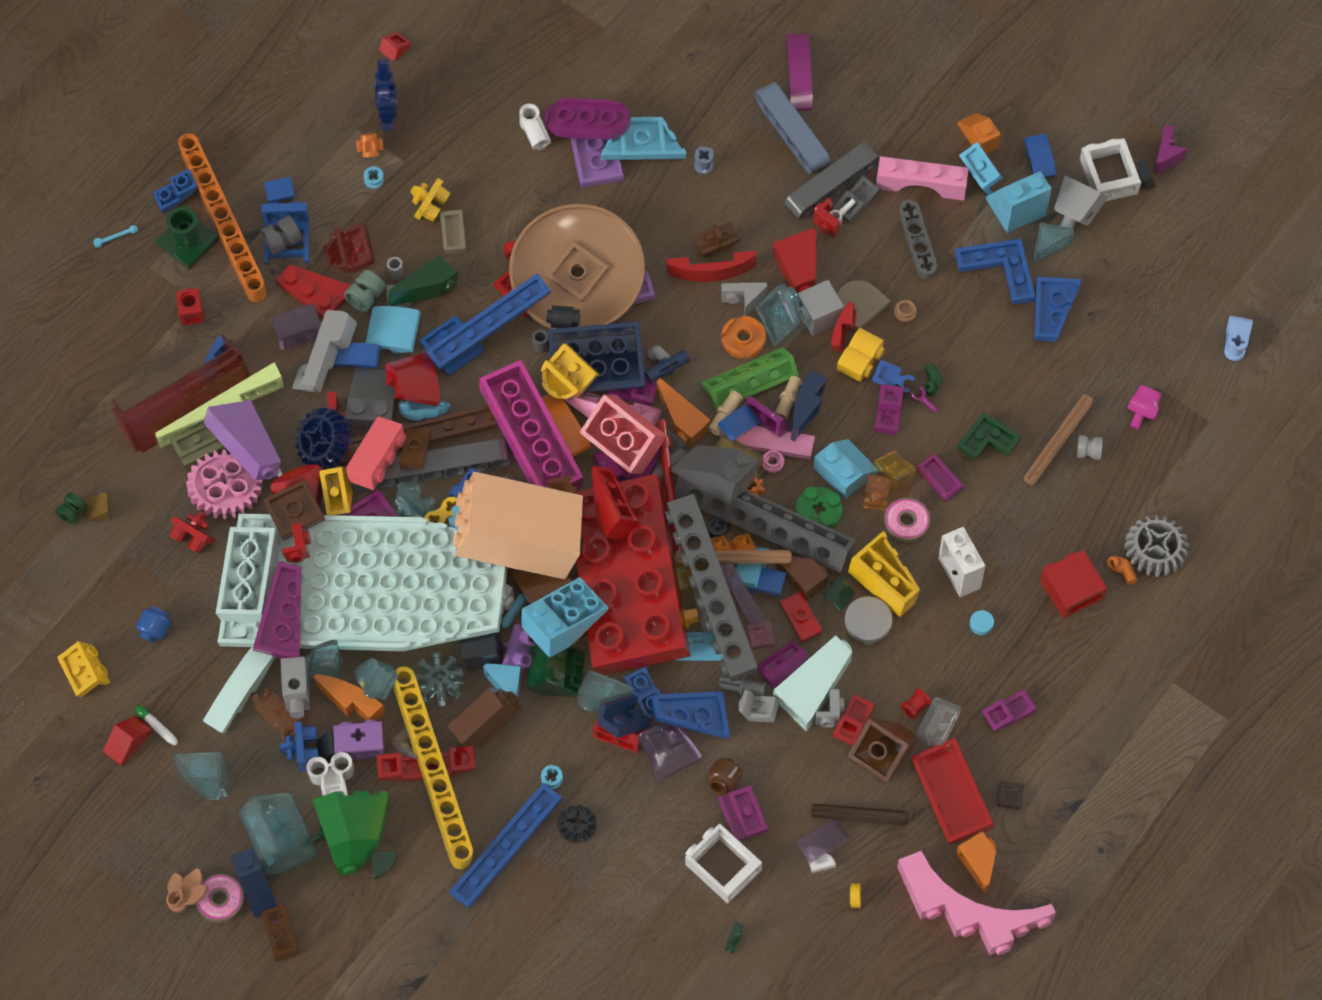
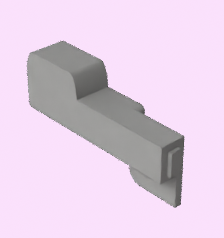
M333 310L325 312L309 362L299 368L292 387L293 390L321 392L327 372L334 365L338 349H346L350 346L357 322L348 313Z

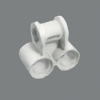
M339 752L332 757L330 764L324 758H312L307 764V772L313 784L321 785L323 796L335 791H343L344 795L348 796L345 781L353 776L354 765L351 756L347 753ZM341 763L348 764V767L344 770L337 769V766ZM317 768L325 769L322 774H313V771Z

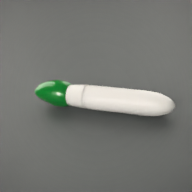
M138 705L135 707L138 716L145 720L163 739L172 745H177L176 737L151 715L149 710Z

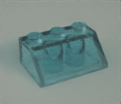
M291 793L253 796L238 811L266 875L289 871L319 855Z

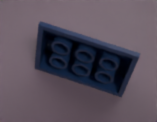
M639 321L548 329L550 359L565 343L599 374L583 393L645 387Z

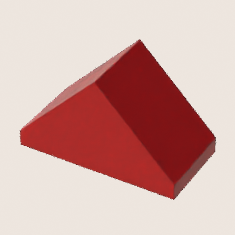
M136 716L117 723L110 734L103 753L120 766H123L153 732V729Z

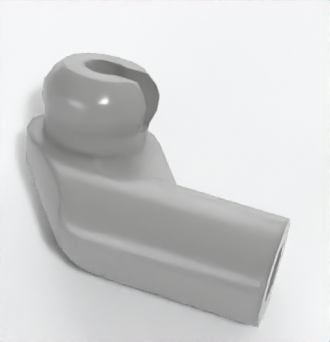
M653 346L647 352L651 360L657 359L659 362L663 358L668 359L671 357L661 346Z

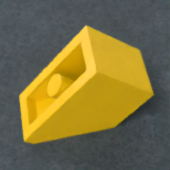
M346 467L319 471L327 515L336 516L351 513L353 488L352 483L348 480Z

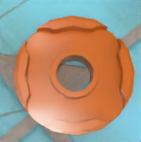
M750 316L730 319L724 325L721 333L722 345L725 351L739 359H750L757 356L766 344V332L763 324ZM746 333L750 338L746 341H741L738 339V335Z

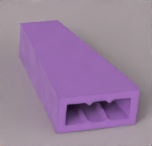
M251 400L208 407L204 419L205 426L256 481L277 477L281 460Z

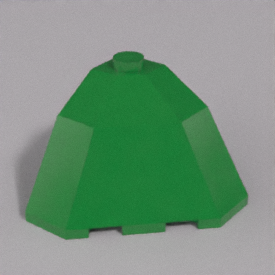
M335 791L312 800L339 876H349L356 873L380 847L390 807L387 791H379L374 795H370L369 791H354L351 793L352 796H345L343 791Z

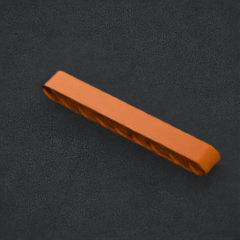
M184 134L180 137L178 144L186 167L191 170L198 186L199 195L247 298L252 302H260L264 300L267 294L263 277L198 138L193 134Z

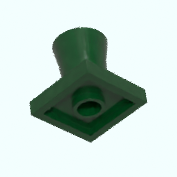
M181 206L174 208L168 213L166 217L168 229L155 242L158 247L189 270L220 239L215 232L197 220V214L193 209Z

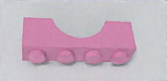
M880 156L876 186L880 190L898 192L904 187L919 185L934 189L942 198L964 200L969 168Z

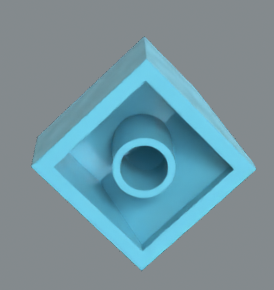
M849 439L832 442L819 452L814 459V469L844 500L879 473V470Z

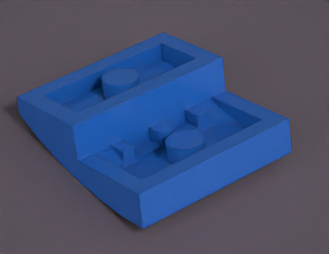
M454 316L424 336L419 342L426 351L464 323ZM479 343L443 368L442 371L447 376L451 375L483 353V345Z

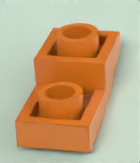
M749 533L738 535L729 542H727L724 535L711 538L715 551L757 550Z

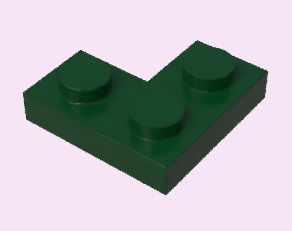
M983 412L958 443L957 450L976 461L987 446L990 445L1008 457L1021 441L1022 436Z

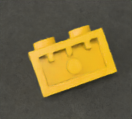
M78 641L57 657L78 697H83L99 684L107 686L110 683L107 676L108 671L101 664L98 658V651L92 644Z

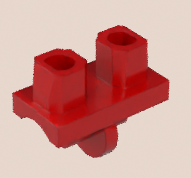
M199 512L195 516L190 513L187 519L191 521V524L173 516L171 523L174 526L169 535L170 537L183 543L187 534H191L193 537L187 547L199 554L207 544L213 545L215 539L199 530L200 528L208 530L210 524L205 522L206 514Z

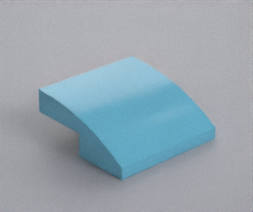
M373 306L366 343L380 345V350L389 349L392 353L413 352L421 312L405 307Z

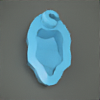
M402 400L398 406L402 417L419 422L449 412L451 404L441 401L437 406Z

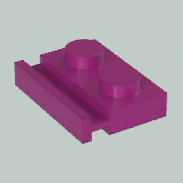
M751 785L732 791L725 796H718V802L730 833L738 841L768 832V827Z

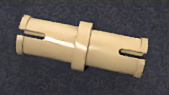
M796 376L789 378L785 391L779 396L780 402L774 412L785 421L788 420L790 411L795 406L797 395L803 384L802 379Z
M730 391L723 405L719 406L716 410L717 414L707 428L710 433L715 436L721 435L722 429L718 426V423L737 409L743 400L742 395L736 391Z

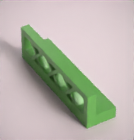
M782 347L701 383L703 389L709 393L714 409L717 410L719 406L723 405L730 391L738 392L745 399L748 396L787 381L791 376H798L799 374L793 355Z

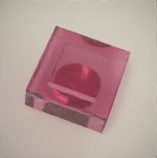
M770 621L747 625L751 650L775 646Z

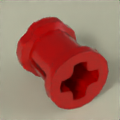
M917 688L914 691V695L907 702H902L900 707L910 719L916 720L918 714L926 706L929 707L932 701L923 690Z

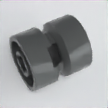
M290 215L279 219L277 225L270 224L260 230L266 245L273 255L284 251L286 245L293 246L302 241L301 233Z

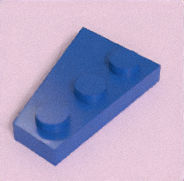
M1036 278L1034 341L1057 342L1082 279Z
M723 691L656 694L652 696L655 721L724 739L730 737Z

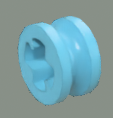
M378 167L367 168L364 172L365 185L372 189L379 188L384 181L383 171ZM373 175L374 177V175H377L378 179L375 180L373 178V180H370V176Z
M555 765L546 766L541 772L542 783L552 790L560 787L563 782L561 769ZM547 774H557L556 781L551 782V779L547 781Z

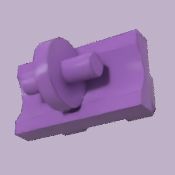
M514 624L509 642H503L502 648L506 650L502 664L521 666V673H523L525 668L531 666L530 646L537 644L520 624Z

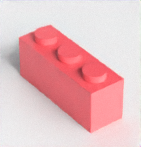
M377 416L346 467L349 482L372 490L375 489L378 482H382L386 469L389 465L393 464L398 449L403 447L406 440L403 424Z

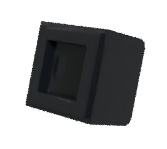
M327 731L316 742L319 757L324 758L327 763H331V759L335 755L334 737L331 731Z

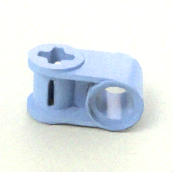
M1230 315L1224 349L1228 359L1238 361L1244 357L1251 334L1253 319Z

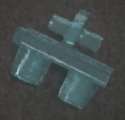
M402 481L397 484L398 491L394 496V500L398 506L396 514L399 517L408 515L409 517L424 518L428 512L435 510L436 501L431 496H427L424 499L419 497L421 489L417 483L412 482L406 485Z

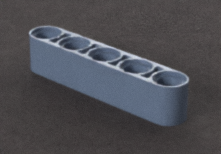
M775 82L754 93L760 108L809 174L830 164V158L826 150Z

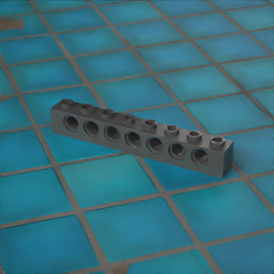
M678 476L674 489L675 498L680 499L694 494L701 511L721 518L727 523H732L746 532L754 533L766 541L778 544L786 550L814 559L817 563H821L832 571L841 573L849 562L856 542L855 539L747 490L728 505Z
M691 494L668 502V511H665V516L668 524L674 525L676 532L672 534L676 546L681 545L684 552L680 554L684 568L689 567L692 574L688 576L692 590L697 588L700 596L696 598L700 611L705 610L707 619H704V623L708 633L713 632L715 640L712 641V645L716 655L721 654L723 662L720 663V667L724 677L729 676L730 682L758 673L757 664L695 495ZM686 519L693 522L688 528L682 527L680 523ZM691 541H698L701 545L697 549H690L688 544ZM704 562L708 564V568L705 571H699L696 569V565ZM707 584L716 586V590L712 593L704 591L703 588ZM717 605L725 609L723 613L718 615L711 611ZM724 627H728L733 632L729 636H722L719 631ZM731 649H737L741 654L737 658H730L727 653Z

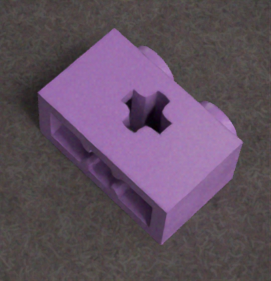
M366 720L358 724L342 722L339 725L333 726L335 754L339 752L347 753L351 756L352 760L376 758V755L385 754L382 721Z

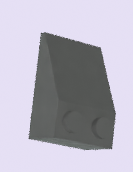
M355 369L345 416L348 431L368 432L377 416L395 422L398 399L395 398V387L386 385V370Z
M696 445L672 468L671 472L730 505L754 482L759 461L741 450Z

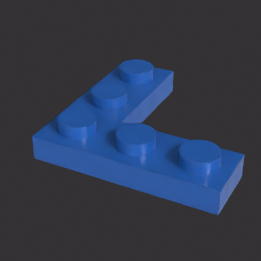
M1021 239L955 248L954 254L959 272L1003 266L1012 305L1035 301V293Z

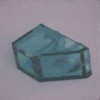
M373 658L360 664L353 671L364 691L363 693L372 699L378 697L386 700L398 676L391 664Z

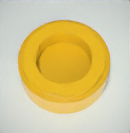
M860 883L850 884V906L852 908H861Z

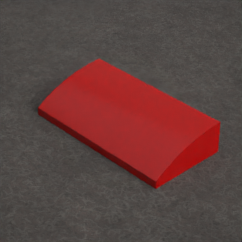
M955 738L911 757L949 844L972 838L982 831L985 833L995 828Z

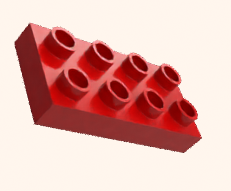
M657 474L619 482L638 520L623 540L605 538L601 533V529L596 521L593 488L575 492V494L583 496L580 539L584 538L582 551L576 560L578 576L608 606V610L587 629L592 668L598 676L691 656L677 568L674 561L670 526L665 516L667 508L663 484Z

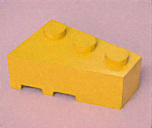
M883 531L852 558L848 573L874 596L884 601L898 617H901L916 603L920 588L907 567L902 565L897 557V551L895 548L892 549L887 540V535Z

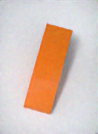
M550 394L542 396L541 398L572 457L590 449L591 444L586 437L579 433L582 428L565 401L555 398Z
M316 674L313 677L315 686L347 717L356 711L365 721H378L385 714L383 705L361 688L331 676Z

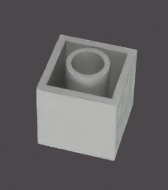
M829 280L798 293L797 310L801 320L806 324L812 336L836 325L844 306Z

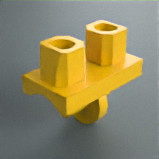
M437 178L429 192L426 191L428 185L422 183L420 187H412L410 191L414 196L412 202L418 204L419 201H423L414 215L418 220L423 216L434 221L441 209L431 204L432 199L443 205L449 197L450 192L441 186L443 183L441 179Z

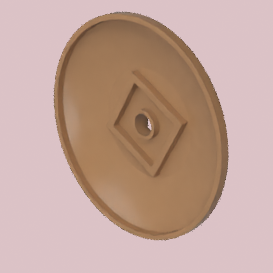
M570 204L542 213L524 228L511 252L509 275L513 290L537 273L551 290L550 295L525 311L541 325L549 329H557L551 328V323H547V310L552 309V305L574 306L575 309H580L579 327L613 324L633 306L643 286L645 262L643 250L637 236L620 217L597 206ZM574 268H582L584 270L583 275L580 277L573 276L571 272Z

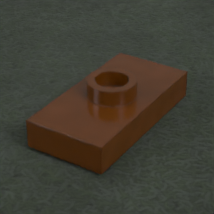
M407 430L406 440L399 461L400 468L423 469L431 439V430Z

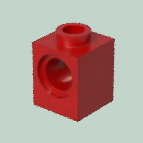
M186 288L182 291H177L178 313L182 326L204 323L199 288Z

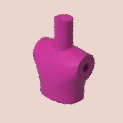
M1143 385L1139 386L1127 406L1129 410L1135 412L1130 427L1138 430L1144 417L1154 420L1159 410V401L1162 396L1159 392Z

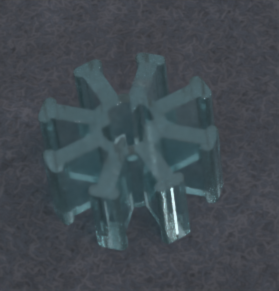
M433 653L435 666L431 667L425 662V659H422L418 663L421 675L415 674L419 689H421L423 700L430 703V699L437 692L439 706L447 705L444 692H449L454 696L455 700L461 695L459 684L464 685L462 668L458 670L457 660L453 656H449V660L444 666H441V653ZM442 677V681H437V678Z

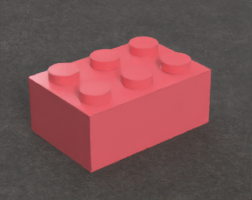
M605 394L579 432L630 474H642L667 437V435L617 395Z

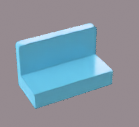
M976 142L959 156L967 168H969V171L980 187L990 195L993 193L990 187L1001 180L1002 176L980 144Z

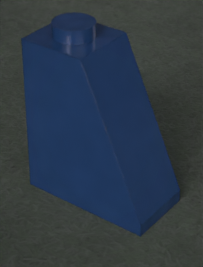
M251 847L230 856L254 917L262 916L261 911L276 907L275 899L254 848Z

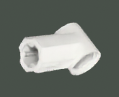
M534 104L523 105L520 109L521 128L525 131L533 150L546 148L547 145L551 144V140L539 116L538 107ZM527 116H532V117H534V118H532V119H527V118H525V117H527Z

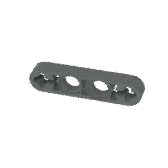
M905 200L900 204L899 217L914 266L920 278L931 279L936 275L937 262L918 203L913 200ZM907 208L913 211L911 220H909L910 216L908 211H906ZM918 226L921 232L913 234L909 231V228ZM917 245H924L927 251L919 253L915 250V247ZM926 259L927 267L930 268V271L923 268V260Z

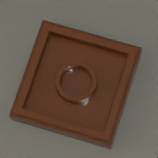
M305 479L262 499L283 541L293 536V524L301 523L304 530H307L325 521V517Z

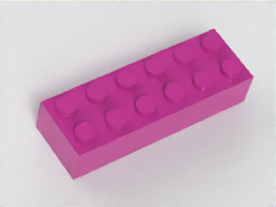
M522 360L481 377L479 389L528 483L548 488L546 482L551 478L572 476L573 478L570 480L572 487L576 486L577 489L582 487L583 475Z

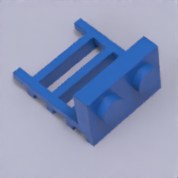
M294 201L282 204L276 202L262 204L261 213L264 227L270 224L277 225L279 219L290 215L300 233L304 234L302 241L293 245L304 246V249L284 250L276 255L272 254L264 241V264H269V259L300 257H304V263H309L310 217L307 203Z

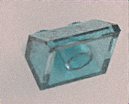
M222 752L173 754V761L179 775L202 797H206L209 800L227 797L228 768Z

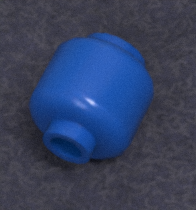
M151 606L150 609H144L136 624V629L141 632L140 637L152 643L154 639L162 640L171 624V620L168 618L169 613L154 606Z

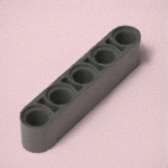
M867 142L861 143L790 194L785 201V205L799 220L807 218L814 213L813 211L818 203L824 202L827 198L832 200L857 182L862 176L879 165L880 155Z

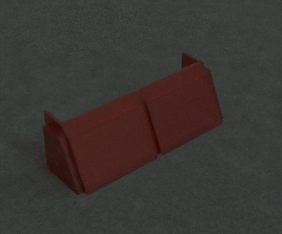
M222 334L221 338L225 348L224 353L123 412L115 399H112L114 404L112 412L116 423L136 452L139 450L145 452L157 445L156 432L251 376L241 353L231 339L227 340Z

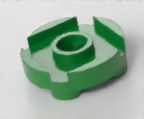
M811 486L806 488L799 496L795 512L826 527L834 528L842 516L841 498L837 493L828 488ZM820 505L825 509V512L821 511L820 514H816L813 507Z

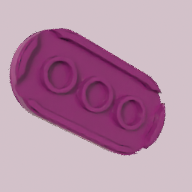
M562 98L557 100V103L553 106L552 104L548 106L544 113V122L547 130L558 137L610 140L622 136L631 124L628 108L615 100Z

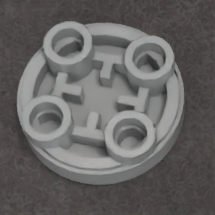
M865 596L854 600L848 606L844 624L848 633L854 639L865 645H872L874 642L882 640L889 633L892 626V613L888 605L881 599Z

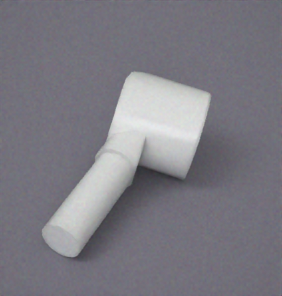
M851 199L843 208L832 210L830 214L837 217L841 225L842 216L856 202Z

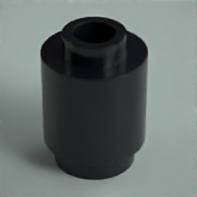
M552 305V309L547 310V323H551V328L579 327L580 309H575L574 306Z

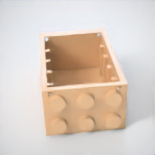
M473 471L470 479L465 480L463 492H459L456 500L459 512L456 514L454 523L455 526H458L453 539V546H456L455 556L565 579L580 555L583 496Z

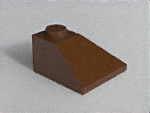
M870 717L848 757L888 783L908 757L919 737L899 723Z

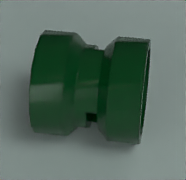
M68 492L64 497L63 504L58 505L55 514L66 523L74 525L78 519L79 512H83L87 504L76 494Z

